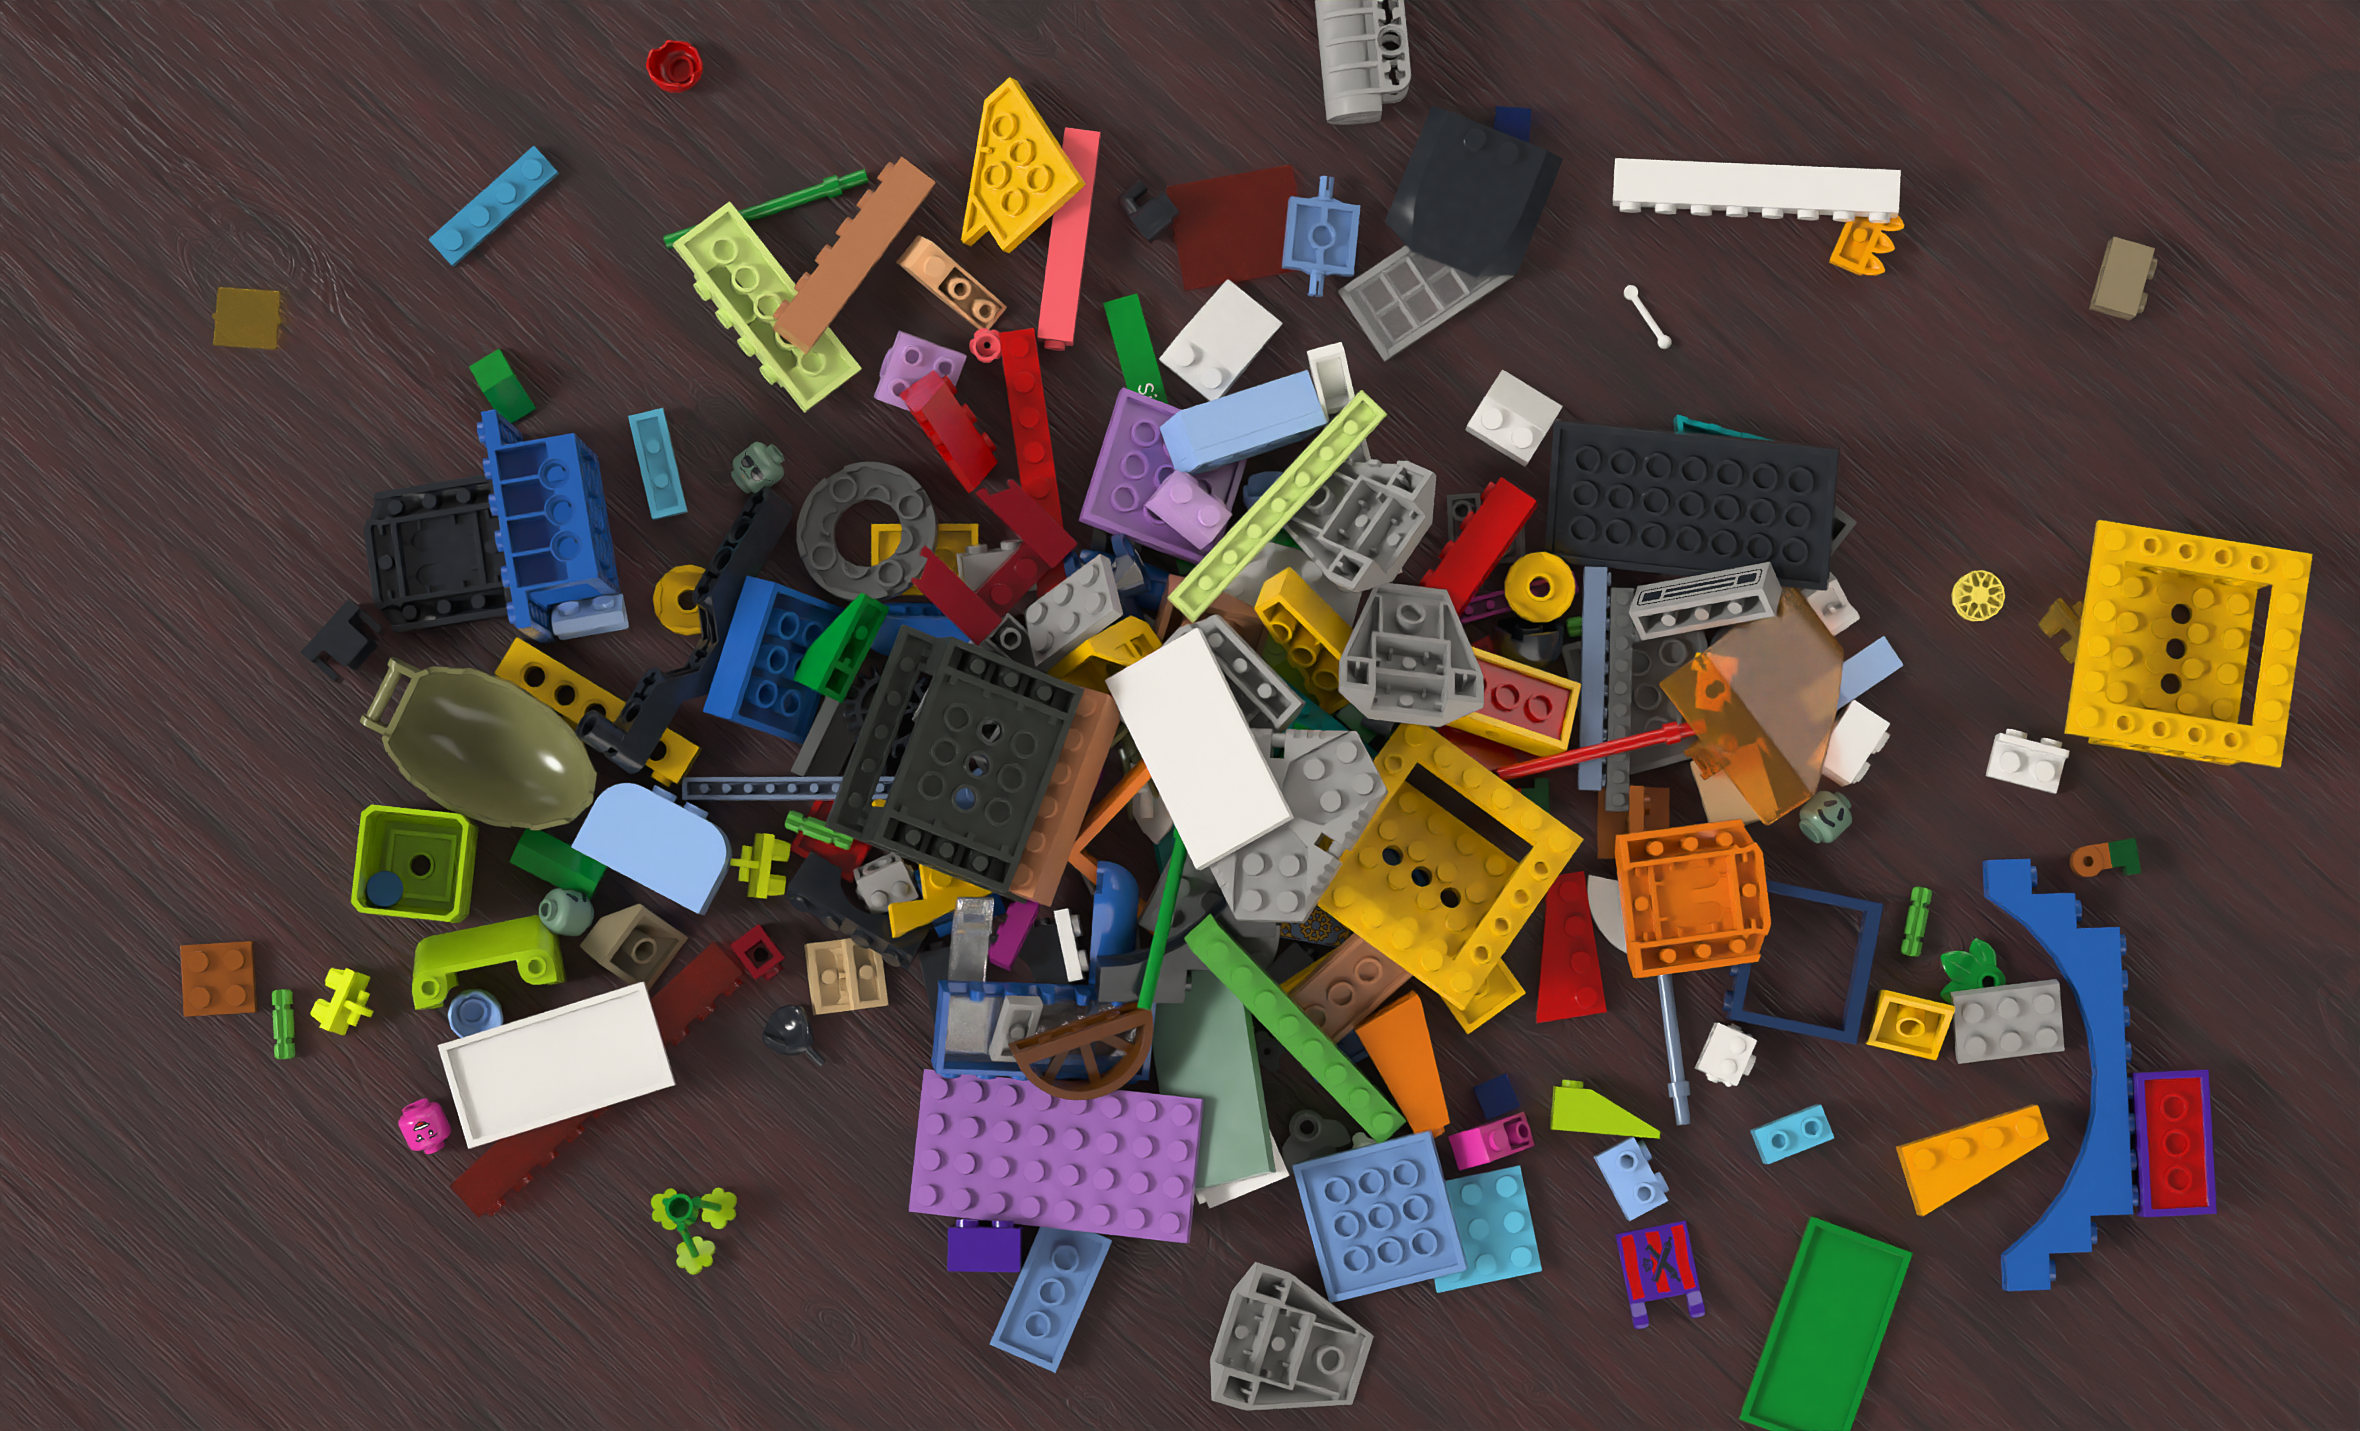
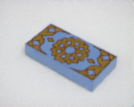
M1317 907L1314 908L1305 923L1282 922L1280 927L1281 938L1332 947L1340 946L1351 935V930L1323 909Z

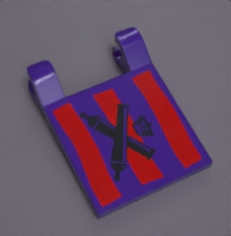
M1686 1220L1615 1234L1635 1329L1646 1328L1649 1325L1644 1303L1648 1301L1686 1294L1690 1317L1698 1318L1705 1315Z

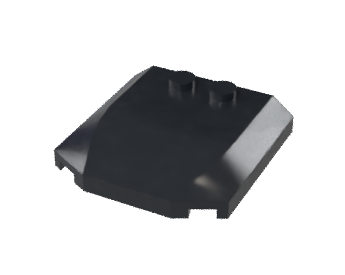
M1431 106L1385 223L1402 240L1410 252L1477 279L1506 275L1516 276L1563 158L1548 150L1453 112Z
M485 474L375 493L373 500L376 501L370 519L366 520L364 527L373 601L392 624L391 627L395 633L508 616L507 603L512 602L510 587L504 588L502 582L501 566H506L504 551L498 552L495 530H500L498 515L492 516L489 494H494L492 479L486 480Z

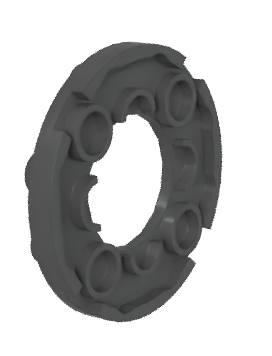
M880 462L850 464L844 466L843 470L829 478L822 479L806 498L797 523L798 551L810 576L824 590L849 602H853L861 592L879 602L902 594L914 585L911 582L912 577L920 579L927 558L919 555L921 548L926 545L935 554L938 543L937 514L927 492L905 471ZM864 500L881 501L891 506L898 514L902 526L901 541L895 553L887 560L872 567L856 566L846 561L838 552L835 542L836 525L842 513L853 504Z

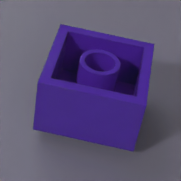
M978 1219L956 1220V1225L948 1227L947 1271L1020 1272L1022 1270L1023 1226H1015L1014 1221L992 1220V1226H979Z

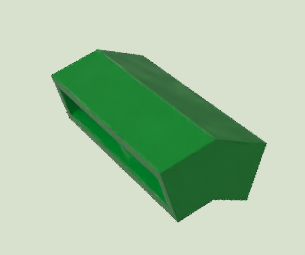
M526 828L509 861L559 888L582 892L587 895L589 900L594 897L608 867L541 830H531V828Z

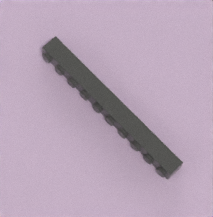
M1634 588L1610 589L1606 742L1628 737L1631 731L1633 620L1629 612L1634 599ZM1630 751L1606 756L1605 812L1629 811Z

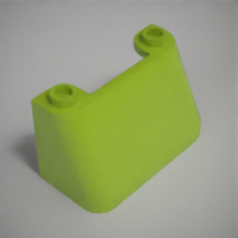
M533 915L424 938L415 950L412 980L415 1010L445 1007L444 1000L448 991L453 987L459 986L458 971L517 960L521 977L532 985L546 983L554 985L567 982L558 935L549 931L542 923L539 915Z

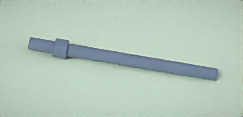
M1672 974L1658 975L1671 1083H1668L1669 1098L1673 1097L1676 1125L1691 1124L1687 1095H1691L1689 1081H1685Z

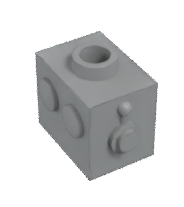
M890 853L853 870L858 884L855 890L859 900L865 901V908L870 910L871 914L881 915L886 912L889 913L888 906L890 903L912 901L919 897L916 890L918 884L913 880L914 871L911 865L905 864L902 857Z

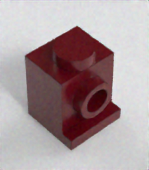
M761 924L756 925L730 945L755 980L763 976L768 981L784 969L780 963L786 959ZM759 948H764L768 952V957L763 962H759L755 958V952Z

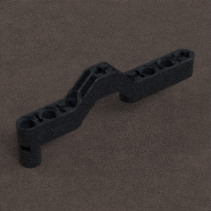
M766 486L757 493L750 495L693 591L692 601L698 605L702 637L685 666L666 672L657 667L649 669L640 679L615 723L596 710H591L580 719L576 727V736L598 752H604L605 757L629 774H634L643 768L681 703L709 694L746 576L756 578L791 520L793 507Z

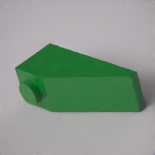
M861 592L808 648L793 680L819 694L842 703L890 607Z

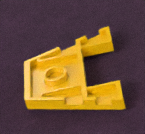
M874 800L872 806L884 807L886 800ZM918 864L924 900L890 903L888 911L892 937H900L910 930L932 922L934 919L979 901L993 892Z

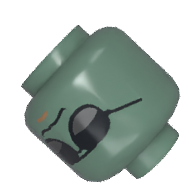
M754 442L733 459L732 465L734 470L731 472V476L745 493H757L764 486L767 488L772 487L784 476V469L781 463L785 459L779 449L773 444L767 447L761 442Z

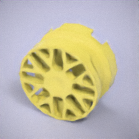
M1983 570L1972 571L1961 577L1954 585L1951 594L1952 605H1954L1958 614L1964 619L1972 622L1984 621L1996 615L2002 608L2005 599L2004 587L2001 581L1992 573Z

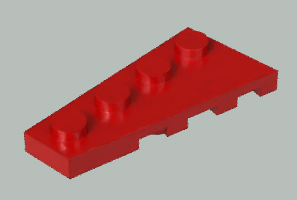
M1584 871L1558 875L1546 892L1536 1023L1607 1012Z

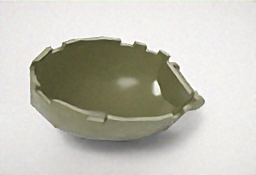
M390 657L387 663L389 666L387 674L367 714H362L359 721L366 727L383 734L382 742L385 750L399 767V771L408 781H411L416 787L427 793L428 797L448 810L492 826L531 828V830H541L570 823L593 803L597 775L595 767L583 740L576 736L573 729L553 708L514 682L480 670L435 666L420 670L400 659ZM402 674L412 679L390 723L387 724L380 719Z

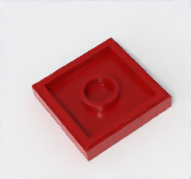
M815 801L806 818L811 816L826 822L834 801ZM799 830L790 850L804 858H807L812 851L841 868V878L853 883L855 880L853 870L863 865L872 845L854 839L851 847L845 850L835 846L834 842L829 844L804 835L803 831Z

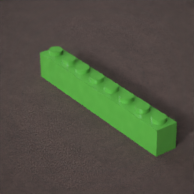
M1211 914L1184 937L1192 952L1377 1143L1387 1140L1406 1122L1399 1109Z

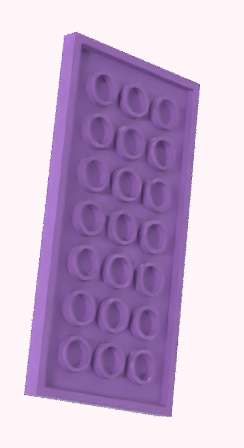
M924 1069L909 1212L987 1221L1011 1220L1014 1221V1224L1190 1243L1205 1099L1115 1090L1112 1093L1095 1099L1066 1100L1047 1094L1029 1080L1020 1081L1005 1077L986 1080L975 1075L963 1074L959 1078H946L936 1074L935 1070Z

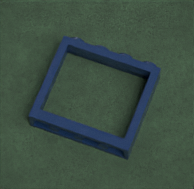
M1766 880L1767 892L1863 911L1841 1028L1836 1030L1742 1011L1751 963L1730 965L1729 976H1734L1732 991L1726 990L1724 994L1722 1011H1727L1726 1019L1847 1044H1856L1883 904Z

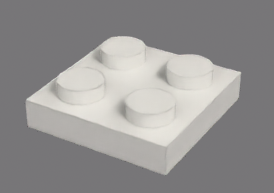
M1069 908L1054 911L1068 981L1085 980V972L1089 971L1090 963L1087 950L1079 949L1077 937L1083 936L1080 916L1077 914L1072 915V911Z

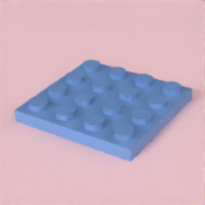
M1431 1129L1297 1162L1292 1165L1329 1303L1453 1274L1469 1268Z

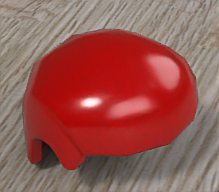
M667 40L665 44L657 49L652 48L648 53L646 68L649 76L663 91L673 94L687 91L700 80L703 74L704 64L700 54L688 42Z

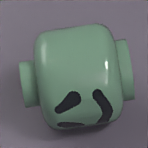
M1819 791L1801 808L1799 827L1815 843H1820L1821 841L1832 843L1852 823V815L1849 811L1851 804L1839 792L1833 794L1828 791Z
M558 888L551 890L540 903L539 916L542 923L551 933L564 936H579L591 925L594 918V908L586 894L576 890Z

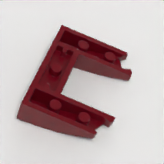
M1012 479L1006 480L1009 489L989 495L987 489L982 488L975 493L1023 542L974 592L926 545L921 548L919 553L920 556L927 558L921 579L911 578V582L977 646L1003 621L1001 618L1050 568L1054 569L1078 544Z

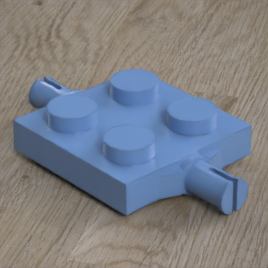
M1320 176L1319 196L1309 199L1291 196L1288 200L1282 268L1299 270L1310 275L1308 296L1312 297L1314 295L1315 297H1323L1324 277L1330 275L1352 277L1354 275L1361 205L1346 204L1332 198L1335 178L1331 176L1328 179L1327 176Z

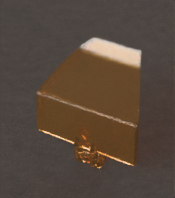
M1781 586L1782 592L1775 616L1738 623L1703 653L1660 682V687L1699 737L1683 750L1686 757L1690 756L1702 771L1700 776L1703 780L1710 778L1723 769L1765 825H1769L1816 794L1835 721L1844 658V649L1798 588Z

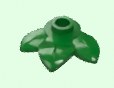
M1975 938L1970 945L1969 953L1965 951H1951L1940 956L1942 966L1948 977L1952 980L1943 988L1940 997L1950 1004V992L1984 988L1982 980L1985 976L1993 978V987L2006 985L2004 974L1996 967L1997 959L1994 949L1983 940Z

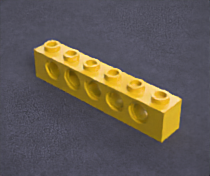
M518 637L515 638L495 671V674L499 677L514 682L563 715L561 718L575 731L580 719L592 706L602 705L606 711L605 717L615 723L626 704L616 696ZM534 668H541L545 673V680L538 687H531L527 681L528 673ZM570 686L575 691V699L570 705L562 706L558 702V692L563 687ZM666 728L659 740L666 745L667 753L665 757L659 761H653L649 757L645 765L654 770L651 777L669 787L672 781L681 785L682 777H686L702 748Z

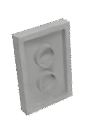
M1099 554L1023 611L1037 668L1046 672L1087 639L1093 637L1123 615L1109 558Z
M2057 979L1950 992L1951 1006H1955L1952 1018L1955 1055L1958 1064L2065 1051L2060 984Z

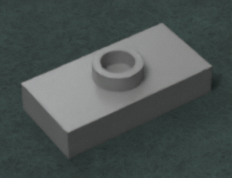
M1005 996L989 1049L992 1061L1016 1062L1008 1044L1035 1034L1043 1008L1040 997Z

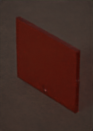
M1292 164L1166 186L1168 198L1181 212L1173 220L1175 222L1173 224L1175 233L1173 241L1177 244L1185 291L1222 285L1227 279L1233 283L1299 271L1282 268L1288 200L1291 196L1297 197Z

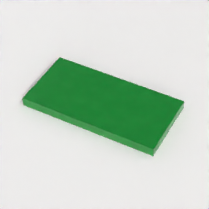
M1810 1216L1738 1419L1770 1431H1850L1913 1253Z

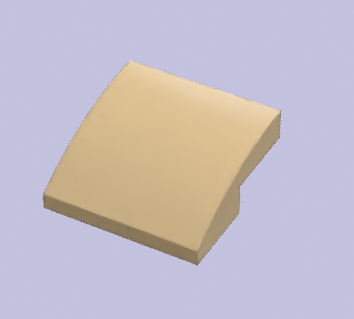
M1758 741L1690 762L1708 822L1741 819L1747 825L1781 814L1778 798Z
M851 938L804 944L813 1015L888 1006L882 955L870 948L865 949L858 946Z

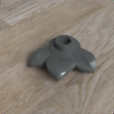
M1309 1109L1298 1111L1293 1115L1289 1123L1291 1136L1282 1147L1283 1161L1286 1169L1293 1175L1292 1165L1294 1163L1337 1153L1336 1147H1342L1351 1142L1350 1135L1345 1126L1337 1120L1322 1119L1317 1112ZM1305 1120L1311 1121L1314 1125V1129L1310 1134H1304L1300 1130V1124Z

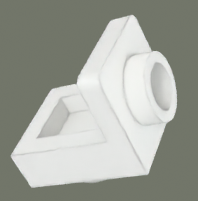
M1831 572L1827 591L1803 589L1801 591L1815 621L1831 637L1847 629L1851 624L1860 619L1858 612L1849 604L1837 579Z

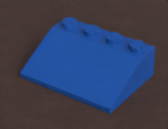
M747 575L703 712L803 745L810 732L822 694L793 680L808 648L845 609L778 583Z

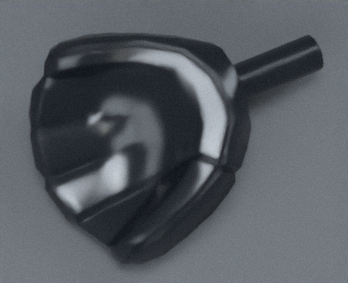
M789 1004L778 1008L775 1013H772L761 1035L764 1044L782 1055L796 1056L805 1052L819 1067L822 1066L826 1060L811 1046L814 1042V1034L810 1019L804 1008Z

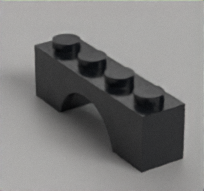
M811 851L790 882L785 898L790 901L795 909L805 913L809 912L818 917L827 928L835 931L840 930L850 936L852 941L858 946L865 949L870 948L879 953L890 965L895 967L901 966L908 970L927 941L934 923L930 922L922 927L919 926L900 937L893 938L889 913L874 915L854 907L847 900L841 888L842 869Z

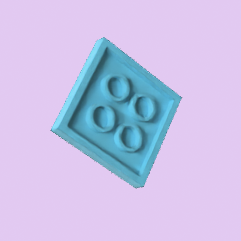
M1520 1165L1445 1181L1469 1268L1465 1271L1434 1278L1437 1293L1542 1271Z

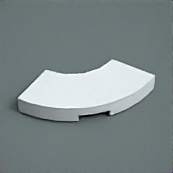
M1588 875L1587 894L1591 915L1605 938L1616 948L1627 954L1618 881Z

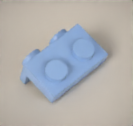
M623 594L604 595L594 599L576 602L569 601L552 606L551 623L554 635H558L560 640L623 630L629 627Z

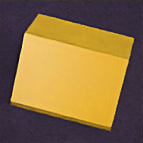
M1878 990L1867 1044L1937 1060L1953 1017L1955 1006L1888 990Z

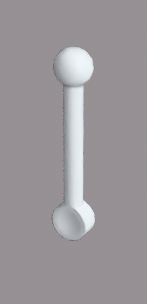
M1633 285L1627 286L1624 290L1625 298L1632 300L1657 336L1659 347L1662 349L1669 348L1672 344L1671 338L1664 335L1637 296L1638 289Z

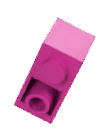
M1525 1112L1448 1136L1459 1170L1485 1164L1535 1146Z

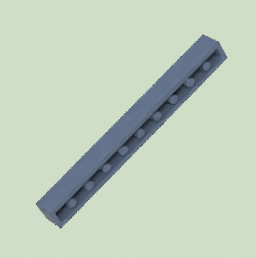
M1585 566L1583 568L1578 748L1603 743L1607 740V728H1603V719H1607L1608 712L1607 706H1604V697H1608V684H1604V675H1608L1609 662L1605 661V653H1609V639H1605L1606 630L1610 629V617H1606V608H1610L1611 596L1607 595V586H1611V573H1607V567ZM1606 757L1578 763L1577 790L1601 791V786H1605L1606 773H1602V764H1606Z
M895 776L880 777L871 801L887 799ZM682 777V800L834 801L843 777Z

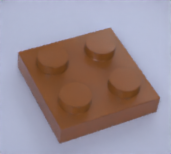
M254 941L180 946L184 1017L257 1012Z

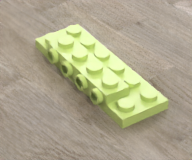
M730 201L674 242L673 247L695 273L694 278L697 282L693 286L704 301L712 299L719 308L715 312L719 321L727 329L733 326L741 336L737 340L741 349L749 357L755 354L763 364L759 368L763 377L771 385L777 382L781 388L784 386L804 413L861 371L862 368L829 326L807 355L773 330L777 321L773 314L785 299L791 303L798 291L794 289L795 283Z

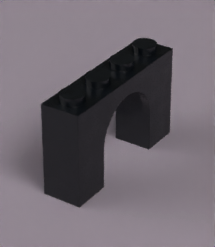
M1050 917L1035 920L1018 957L1030 968L1035 983L1072 985V982L1068 981L1057 924H1051ZM998 929L994 930V937L982 939L980 933L959 937L961 944L947 947L946 941L935 942L925 945L926 952L918 953L934 1028L938 1000V980L965 981L971 966L979 958L987 954L992 942L996 943L999 937L997 934ZM950 999L947 1035L973 1030L967 1000ZM1055 1002L1052 1005L1043 1004L1041 1014L1077 1007V1004Z

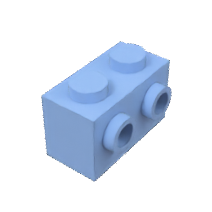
M1629 1137L1593 1156L1627 1220L1631 1221L1668 1201L1664 1193L1669 1191V1188L1660 1172L1653 1174L1647 1162L1652 1159V1156L1643 1140L1636 1142L1634 1137Z

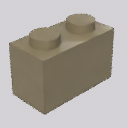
M2117 237L2109 240L2089 309L2129 321L2136 317L2137 313L2142 314L2148 297V293L2143 292L2146 279L2152 280L2157 266V259L2153 258L2155 248Z

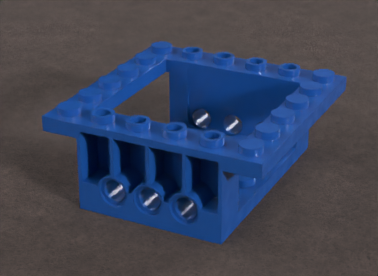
M496 409L481 412L482 422H477V432L480 444H484L488 452V458H483V468L486 480L492 479L494 494H489V504L492 516L498 515L500 530H495V540L498 552L504 551L506 566H501V577L504 588L510 587L512 602L507 603L509 622L514 624L519 631L542 645L557 643L551 623V608L553 605L569 601L576 602L594 599L604 595L621 594L598 456L575 433L524 442L522 433Z

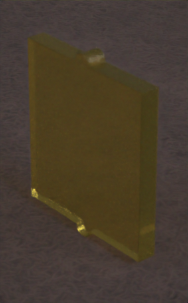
M218 287L216 312L212 314V318L215 320L213 345L276 350L278 325L282 323V319L279 317L281 292Z

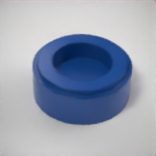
M380 871L374 874L368 881V897L378 907H392L403 896V884L400 878L392 872Z

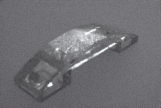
M957 897L951 934L948 980L986 981L989 934L992 933L993 897ZM950 999L947 1025L948 1035L984 1036L986 1000L983 1002H973L970 999Z

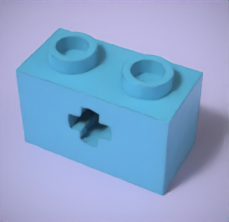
M1815 1104L1750 1130L1764 1164L1773 1163L1834 1139L1820 1104Z

